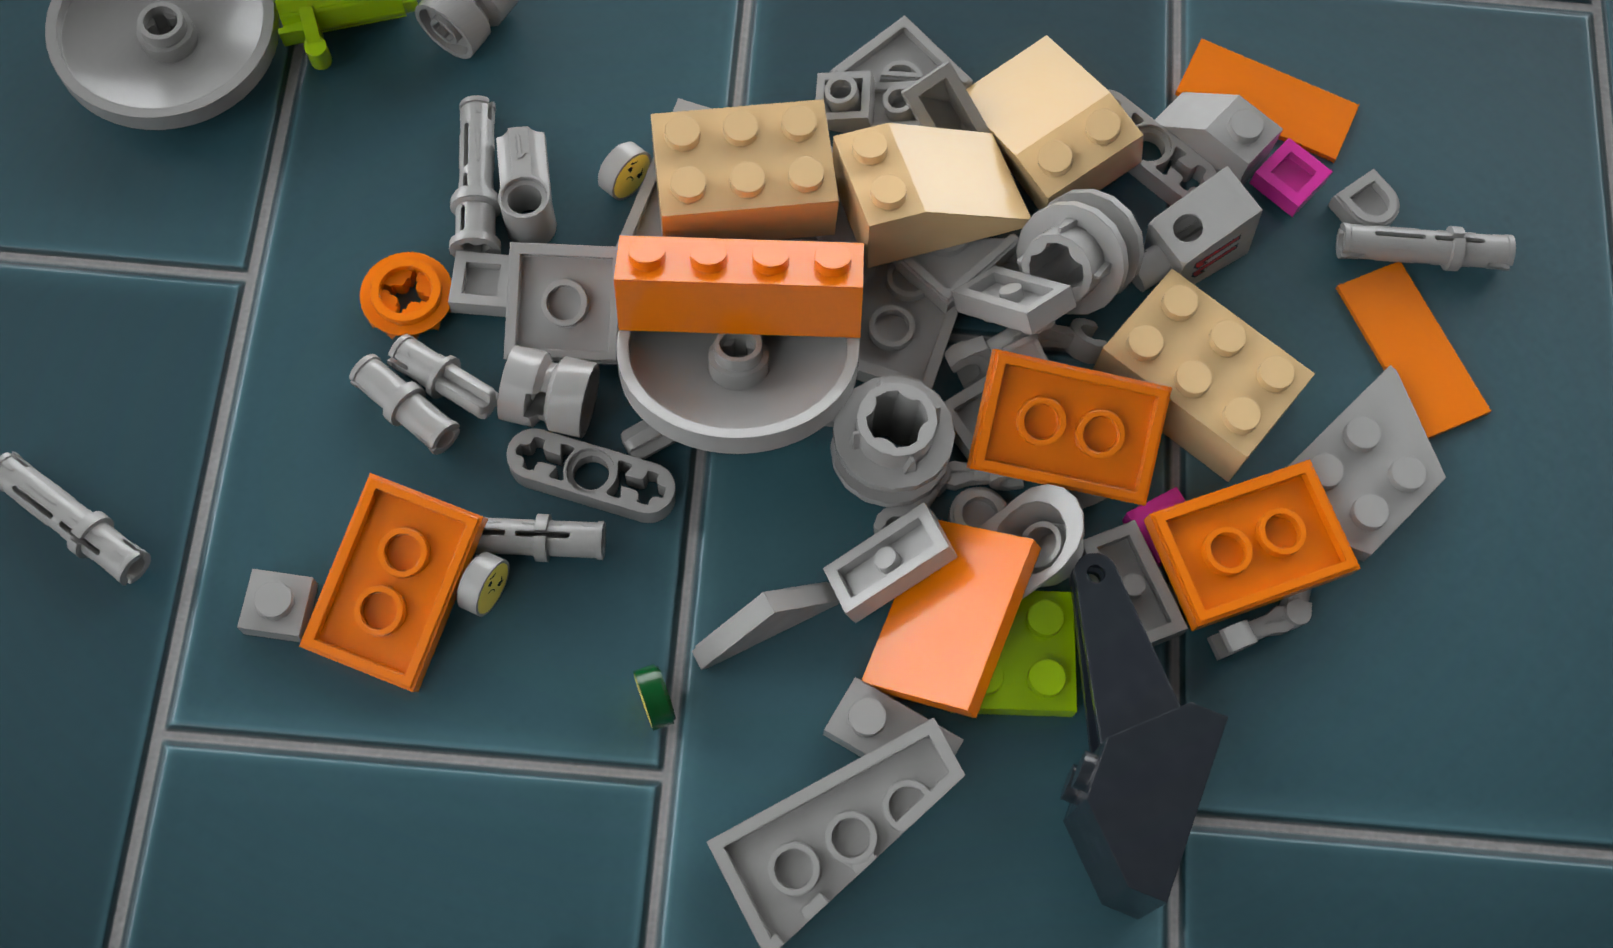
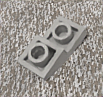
M872 70L817 74L815 100L824 99L828 130L848 133L885 123L920 126L901 94V91L918 80L875 83Z

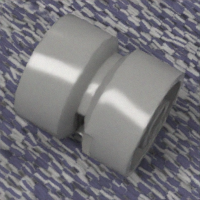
M421 0L414 12L422 29L435 43L456 57L468 59L473 56L490 35V26H499L519 0Z
M519 345L514 346L507 358L500 382L497 400L498 419L529 427H534L542 420L545 421L547 429L551 432L583 438L590 425L597 399L600 378L599 364L565 356L559 363H554L549 352Z

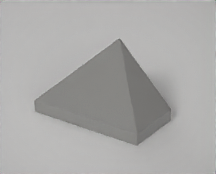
M950 61L944 62L901 91L902 96L920 126L991 133Z

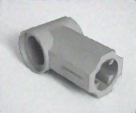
M528 126L508 128L504 135L496 138L500 179L498 202L508 237L512 242L547 244L556 233L557 222L552 205L545 134L534 131ZM527 210H535L528 214H521Z

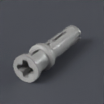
M472 95L462 99L459 104L458 189L455 190L450 198V209L455 215V235L449 241V251L454 258L456 250L501 254V241L496 237V217L500 215L501 209L498 202V193L494 190V124L496 105L494 101L489 103L488 97Z

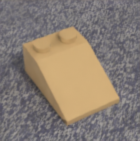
M1047 35L966 89L990 132L993 133L1010 172L1039 210L1047 207L1055 198L1073 189H1096L1099 191L1142 162L1143 133L1111 92Z
M885 123L833 136V165L838 196L857 243H864V261L867 268L1019 230L1031 218L993 133Z

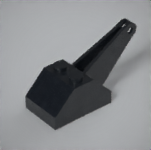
M1089 553L1077 561L1069 576L1089 751H1084L1078 765H1072L1065 780L1060 799L1069 802V806L1063 822L1102 905L1140 919L1168 902L1228 717L1192 702L1180 706L1115 564L1103 554ZM1087 574L1095 575L1099 582L1090 581Z

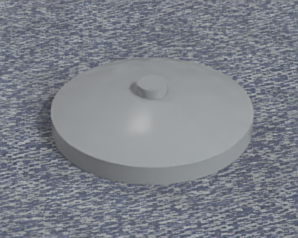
M51 0L45 23V40L51 63L71 95L89 111L107 121L130 128L144 130L176 129L206 121L223 113L241 101L254 89L263 78L275 55L279 38V15L275 0Z
M619 330L616 347L618 373L624 394L632 408L647 424L662 435L692 448L725 454H748L770 451L796 443L814 434L829 423L844 407L855 386L859 367L860 343L859 338Z

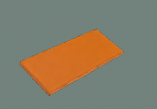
M1202 38L1175 93L1176 96H1179L1182 92L1240 95L1283 128L1278 138L1279 140L1285 142L1290 138L1307 152L1333 163L1339 154L1359 107V104Z
M1395 262L1336 287L1337 292L1383 370L1385 371L1390 365L1397 370L1428 439L1491 412L1401 262Z

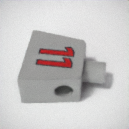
M1228 166L1157 215L1148 224L1144 245L1145 254L1139 274L1132 281L1141 292L1161 281L1171 269H1174L1191 283L1196 284L1249 252L1263 210Z

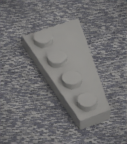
M935 718L926 721L707 841L760 948H781L965 776Z

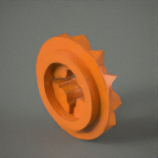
M402 252L390 255L377 262L364 277L360 288L361 308L372 328L376 327L385 332L391 339L404 334H410L415 339H418L421 333L430 329L439 331L442 319L447 313H451L448 304L451 277L440 262L428 255L417 252ZM416 282V290L421 302H410L407 308L403 309L402 313H400L401 306L394 295L396 293L406 294L410 287H414Z

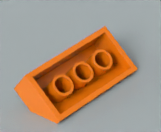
M619 235L614 272L618 328L625 331L861 338L864 243Z

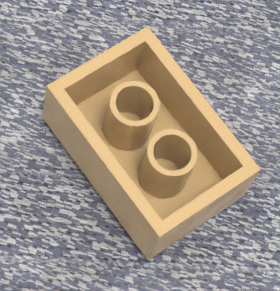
M824 99L651 114L653 154L662 237L782 240L835 235L839 198Z
M1174 269L1167 273L1102 348L1093 368L1095 371L1172 387L1162 433L1227 482L1233 478L1315 375L1314 372Z

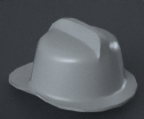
M1045 484L1031 487L978 527L1031 538L1041 547L1022 599L1039 587L1057 585L1069 578L1071 571L1084 552V512L1077 498L1060 486Z

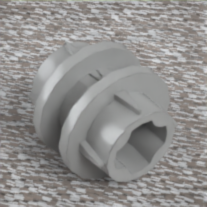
M1073 189L1052 200L1047 207L1038 210L1021 229L1016 249L1019 272L1071 285L1076 308L1066 314H1090L1107 306L1139 274L1145 254L1142 231L1132 212L1114 196L1096 189Z
M897 375L873 378L854 388L846 404L836 415L830 446L834 471L845 488L864 502L887 508L911 505L931 494L945 475L955 439L952 414L939 394L920 381ZM885 436H888L894 443L899 444V445H902V446H904V445H908V446L896 448V447L894 446V444H893L892 442H890L889 440L884 439V438H877V437H885Z

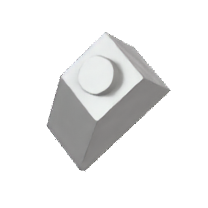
M1182 92L1155 119V121L1207 160L1214 167L1216 173L1228 166L1242 185L1267 160L1283 128L1243 97L1232 94Z

